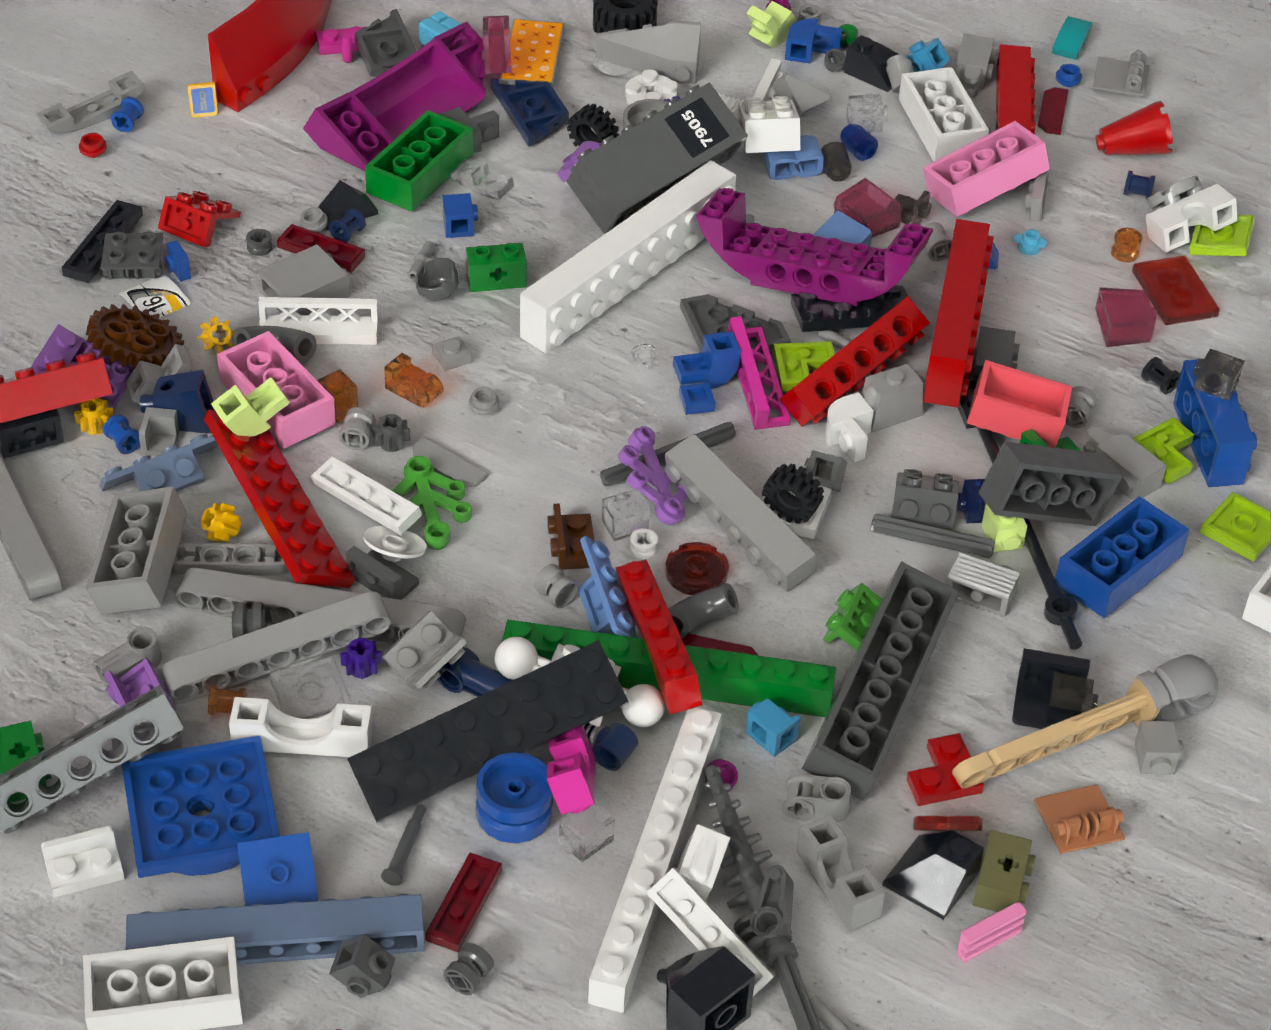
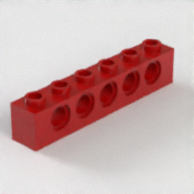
M907 296L780 398L781 402L801 427L810 420L816 424L828 414L825 408L837 399L847 396L845 393L851 388L855 392L862 387L866 379L865 376L868 373L874 375L887 366L884 360L889 357L891 361H894L906 351L903 347L905 343L908 342L912 346L924 336L921 330L928 326L930 322L911 298Z

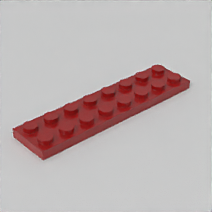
M208 410L204 421L295 582L298 584L350 588L355 577L351 570L347 568L346 561L343 559L335 542L329 535L269 430L251 437L236 435L224 424L215 410Z

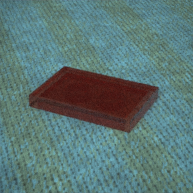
M1185 255L1133 264V274L1165 325L1218 317L1219 307Z

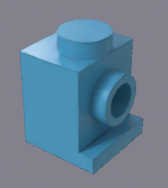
M768 698L763 702L755 703L748 711L746 734L772 756H777L798 740L801 718L797 714L791 718L785 709L775 705Z

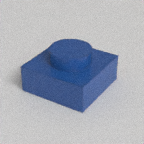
M177 240L166 243L168 256H165L164 260L170 273L174 272L180 282L191 279L189 258Z
M709 382L681 385L679 387V396L685 415L715 411V400Z

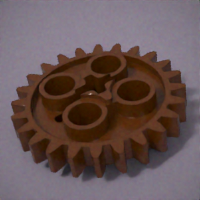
M111 304L110 309L102 306L100 311L95 310L93 315H90L85 333L88 335L87 341L93 343L92 349L101 350V356L109 355L111 357L110 362L120 361L121 367H125L127 364L132 365L133 370L139 361L161 366L175 344L184 345V340H181L182 333L176 332L177 327L168 326L170 320H160V314L150 315L149 309H145L143 312L139 311L137 306L128 309L125 304H122L121 309Z

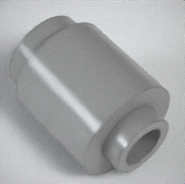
M906 54L895 55L886 61V71L894 93L900 92L902 74L915 72L910 59H907Z

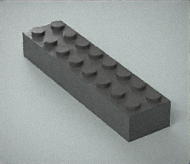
M902 561L900 562L881 597L802 766L803 770L815 776L843 778L850 784L851 795L862 801L877 780L957 598L958 590Z

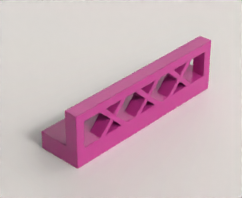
M741 316L730 318L727 332L733 331L741 349L737 373L754 429L789 426L791 420L787 408L780 400L783 394L762 327L745 328ZM756 337L758 345L755 349H752L748 338ZM755 359L765 364V369L762 372L758 371ZM762 383L772 388L773 391L769 396L765 395ZM769 406L778 410L780 417L769 418Z

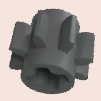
M387 414L379 418V425H372L375 446H381L387 452H396L403 449V441L411 440L407 420H402L398 415Z

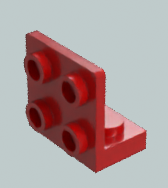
M193 191L192 194L178 192L175 196H165L158 229L202 247H210L216 221L218 219L239 218L241 211L233 209V205L229 202L210 200L208 194L200 191Z

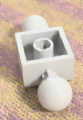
M510 637L501 642L496 649L495 664L498 671L504 677L515 680L580 648L574 645L563 646L558 644L552 660H548L538 656L536 648L529 640L522 637ZM608 658L618 678L621 667L615 665V663ZM648 684L635 685L630 689L622 687L629 701L627 705L621 707L623 715L628 722L637 727H650L661 719L665 710V702L658 689ZM603 716L589 723L599 727Z

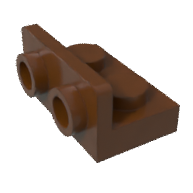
M560 503L553 504V515L547 516L548 534H554L555 537L550 538L551 557H557L558 567L562 570L589 568L580 539L587 536L594 540L591 513L561 515Z

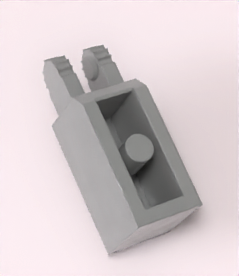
M964 33L956 61L957 68L955 73L969 97H974L977 95L978 88L984 89L986 79L991 80L997 49H993L994 38Z
M1100 427L1089 428L1086 434L1089 441L1084 445V452L1105 454L1123 475L1117 486L1122 493L1134 501L1137 497L1144 498L1161 487L1167 465L1127 434L1118 433L1112 437Z

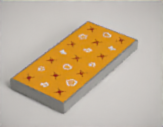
M513 19L500 84L515 85V80H526L528 82L545 81L549 82L553 87L565 23Z

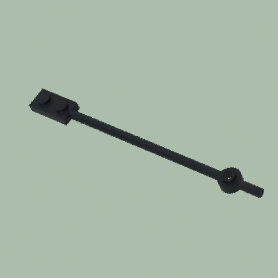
M979 376L969 378L967 396H960L958 410L966 429L976 427L967 424ZM977 427L993 464L1000 451L994 435L990 430ZM1024 518L1027 524L1025 543L1048 595L1045 602L1044 616L1050 623L1061 626L1070 649L1076 650L1082 646L1081 639L1073 623L1078 609L1077 602L1073 597L1060 592L1029 519Z

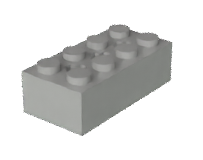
M174 487L114 494L86 586V590L101 615L162 607L187 516V511Z

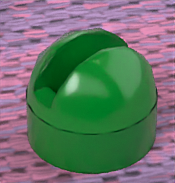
M844 24L839 27L842 28L841 45L848 47L857 39L858 30L850 24Z

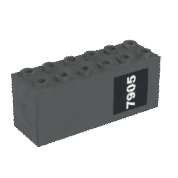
M710 82L701 88L699 85L692 87L686 92L684 98L679 100L676 97L670 100L664 106L665 109L660 112L656 110L651 111L642 119L643 122L638 125L635 123L629 124L621 131V135L616 138L611 135L599 144V148L594 151L589 148L577 157L579 161L570 169L572 172L566 182L604 234L711 160L721 165L731 159L748 137V134Z

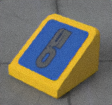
M215 82L187 84L191 116L218 115Z

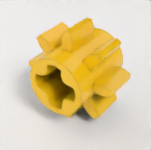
M217 316L210 319L211 326L205 322L199 325L203 332L197 339L202 340L205 344L204 351L214 348L215 353L218 354L223 352L222 345L226 348L233 347L230 339L235 331H231L229 328V320L219 323ZM212 332L220 333V339L213 338Z
M96 398L78 403L79 411H75L74 416L76 424H80L81 431H86L92 435L103 433L104 424L110 417L114 416L113 408L108 407L107 400Z
M223 502L221 505L213 503V507H209L204 511L201 517V527L203 530L209 531L207 539L219 543L220 541L229 542V538H233L238 534L241 527V519L239 515L233 514L235 506Z

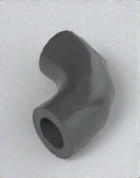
M239 327L233 334V346H236L269 331L298 361L302 362L312 358L317 347L316 339L311 333L287 327Z
M726 583L692 595L668 609L681 639H683L693 630L703 625L737 614L739 605L733 587Z

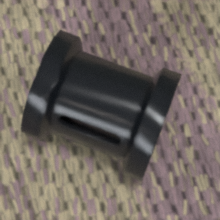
M1154 357L1143 368L1141 377L1145 381L1155 383L1160 387V391L1167 395L1178 386L1181 373L1177 370H1170L1163 365V361L1159 357Z

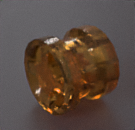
M1125 227L1118 229L1114 235L1115 243L1111 248V255L1121 262L1129 263L1137 260L1140 253L1139 247L1143 239L1141 233L1133 228Z

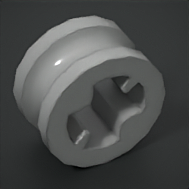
M812 4L801 6L799 8L798 21L811 18L819 19L818 25H820L821 9Z

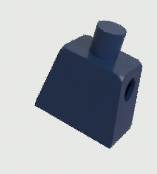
M203 370L160 377L157 379L153 394L141 395L140 410L142 413H145L146 407L177 410L179 431L211 433L204 421V417L208 410L215 409L211 405L213 398Z

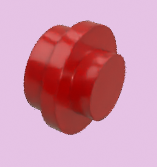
M88 133L81 137V142L79 143L81 154L95 158L106 151V141L100 134Z

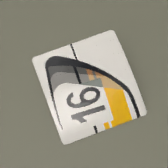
M160 275L119 293L132 307L137 306L138 310L142 312L145 309H149L150 315L160 314L159 318L191 304L180 288L166 275Z

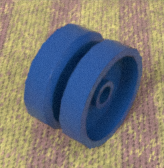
M511 752L500 754L484 764L479 771L476 783V816L479 826L487 835L501 842L508 843L531 841L543 834L551 821L553 793L547 781V766L542 760L530 754Z

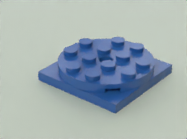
M260 735L147 754L135 762L128 760L122 764L138 878L171 872L188 876L208 875L229 870L240 864L237 843L280 836ZM200 810L210 812L205 816H194V813Z

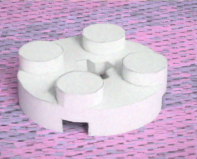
M644 70L642 75L635 76L626 83V102L630 105L644 99L671 100L672 97L677 96L678 84L668 77L658 75L655 70Z

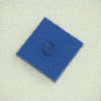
M309 832L237 843L245 906L253 904H285L292 901H319Z

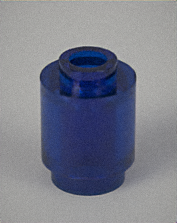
M849 124L840 134L842 145L858 160H868L877 151V139L861 125Z

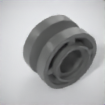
M244 602L235 603L234 611H232V638L267 627L266 610H263L262 602H253L251 609H247Z

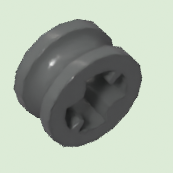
M265 229L249 231L246 235L248 252L255 256L270 253L272 250L271 233Z

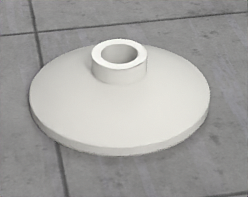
M374 526L368 528L363 536L364 542L370 548L381 553L384 559L393 562L420 557L426 552L427 548L425 541L421 537L408 530L400 536L385 526Z

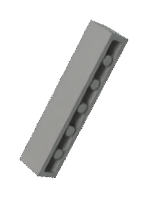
M694 433L665 453V472L668 478L673 483L678 482L684 488L688 498L693 503L698 502L704 508L707 517L713 523L718 522L724 528L727 537L734 544L739 543L745 549V553L752 563H759L766 570V575L773 584H780L788 592L816 571V553Z

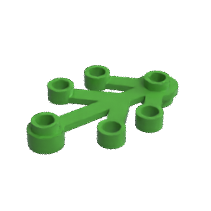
M411 457L404 466L405 478L391 491L404 498V495L415 485L417 486L418 492L409 501L419 506V508H423L427 522L425 542L430 548L441 550L450 542V527L447 523L440 521L436 505L453 512L455 521L460 523L468 522L472 517L471 505L467 502H459V500L465 497V484L460 480H452L434 472V466L427 457ZM429 483L445 489L447 496L431 489Z

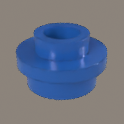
M1063 64L1056 72V80L1065 87H1073L1081 82L1082 74L1080 73V68L1074 64Z

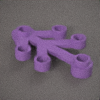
M641 426L636 428L629 436V445H625L622 448L618 458L624 465L630 466L633 469L627 477L628 484L632 488L639 490L656 504L655 514L660 521L667 525H674L685 517L686 513L683 503L688 496L680 484L677 486V493L672 496L669 489L672 481L668 478L666 472L663 473L653 448L656 435L651 428ZM639 453L644 455L647 466L638 460ZM647 482H650L653 486H655L657 491L650 485H648Z

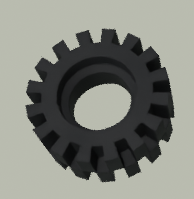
M587 104L569 119L568 124L570 125L567 126V131L571 132L569 138L575 139V142H573L574 146H580L585 141L601 143L611 135L614 138L619 136L617 133L619 127L613 125L616 123L615 118H609L611 113L609 111L604 113V107L599 106L597 108L596 104Z
M782 464L780 468L777 467L763 486L762 496H765L763 501L765 504H771L769 508L772 511L776 510L778 512L777 516L780 519L785 516L786 522L791 523L794 519L796 524H800L802 520L805 523L813 516L824 498L822 495L824 492L823 487H818L821 483L818 479H812L814 476L812 472L804 473V467L800 466L797 470L795 464H790L788 467L786 464Z

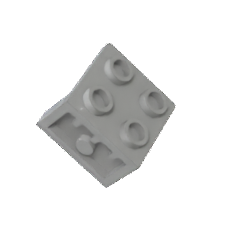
M429 610L381 657L407 685L418 689L422 686L428 688L440 677L441 674L438 671L447 662L451 665L465 653L463 647L468 641L462 636L454 635Z

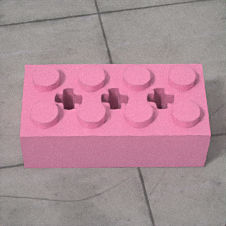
M1016 121L923 167L928 194L956 217L966 214L973 208L989 202L993 198L1013 190L1020 184L1050 170L1045 142Z
M269 331L217 354L220 382L228 390L236 385L247 396L271 377L288 398L290 403L267 420L271 426L268 429L270 434L283 449L336 425L333 396Z

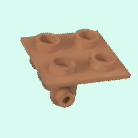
M1098 784L1034 798V802L1060 854L1125 840V836L1119 826V823L1124 821L1121 809L1109 807Z

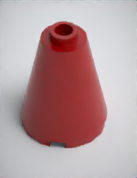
M1154 102L1100 128L1099 135L1095 136L1098 150H1103L1105 155H1166L1172 153L1173 149L1168 148V144L1173 143L1169 117L1167 113L1162 114L1160 110L1161 107H1165L1163 102Z

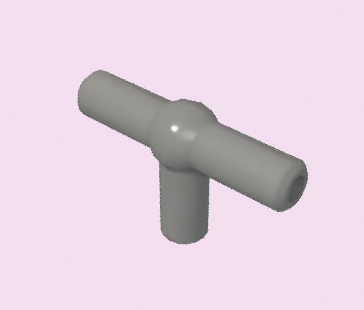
M426 241L420 253L415 255L414 263L408 272V277L411 280H416V274H421L427 261L436 259L430 257L435 249L433 242Z

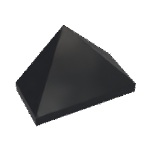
M341 180L317 207L327 215L328 224L325 227L327 230H329L330 223L341 219L349 208L358 209L365 218L378 214V209L367 194Z

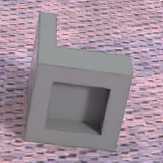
M146 407L139 429L141 454L159 456L162 455L161 452L164 449L176 445L179 435L177 410Z

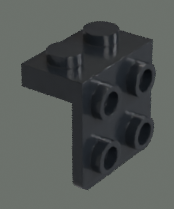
M1024 648L1017 679L1012 715L1013 723L1043 729L1081 714L1090 660Z

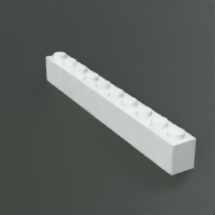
M698 707L688 709L592 969L589 978L588 1004L621 1013L625 1011L660 911V907L648 896L647 892L676 865L705 782V769L712 761L720 739L722 713Z

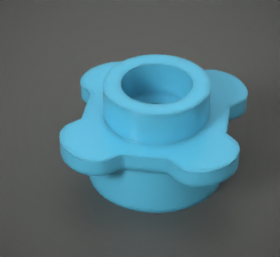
M1029 229L1023 234H1015L1014 241L1019 243V251L1025 255H1036L1040 252V248L1047 246V240L1041 238L1038 231L1034 229Z

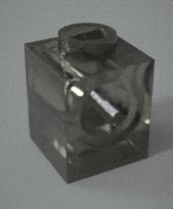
M1210 348L1205 358H1199L1195 365L1193 375L1197 376L1194 388L1229 401L1239 384L1245 361Z

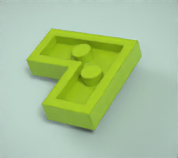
M832 341L774 344L773 356L781 391H790L810 375L809 371H815L835 355Z
M1174 417L1132 438L1167 465L1163 478L1167 484L1191 473L1193 463L1178 450L1192 444L1194 434Z

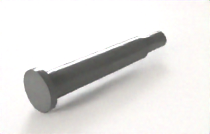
M419 804L416 806L412 818L408 820L389 867L384 869L381 874L382 880L389 885L396 886L402 882L401 872L422 826L421 821L426 812L424 805Z

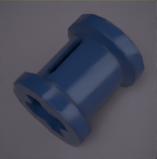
M1128 171L1123 195L1132 193L1145 196L1146 199L1149 198L1152 194L1156 176L1151 175L1149 178L1135 175L1133 171Z
M349 208L341 219L330 223L329 231L334 239L347 243L351 239L352 234L356 231H362L366 227L365 217L358 209Z

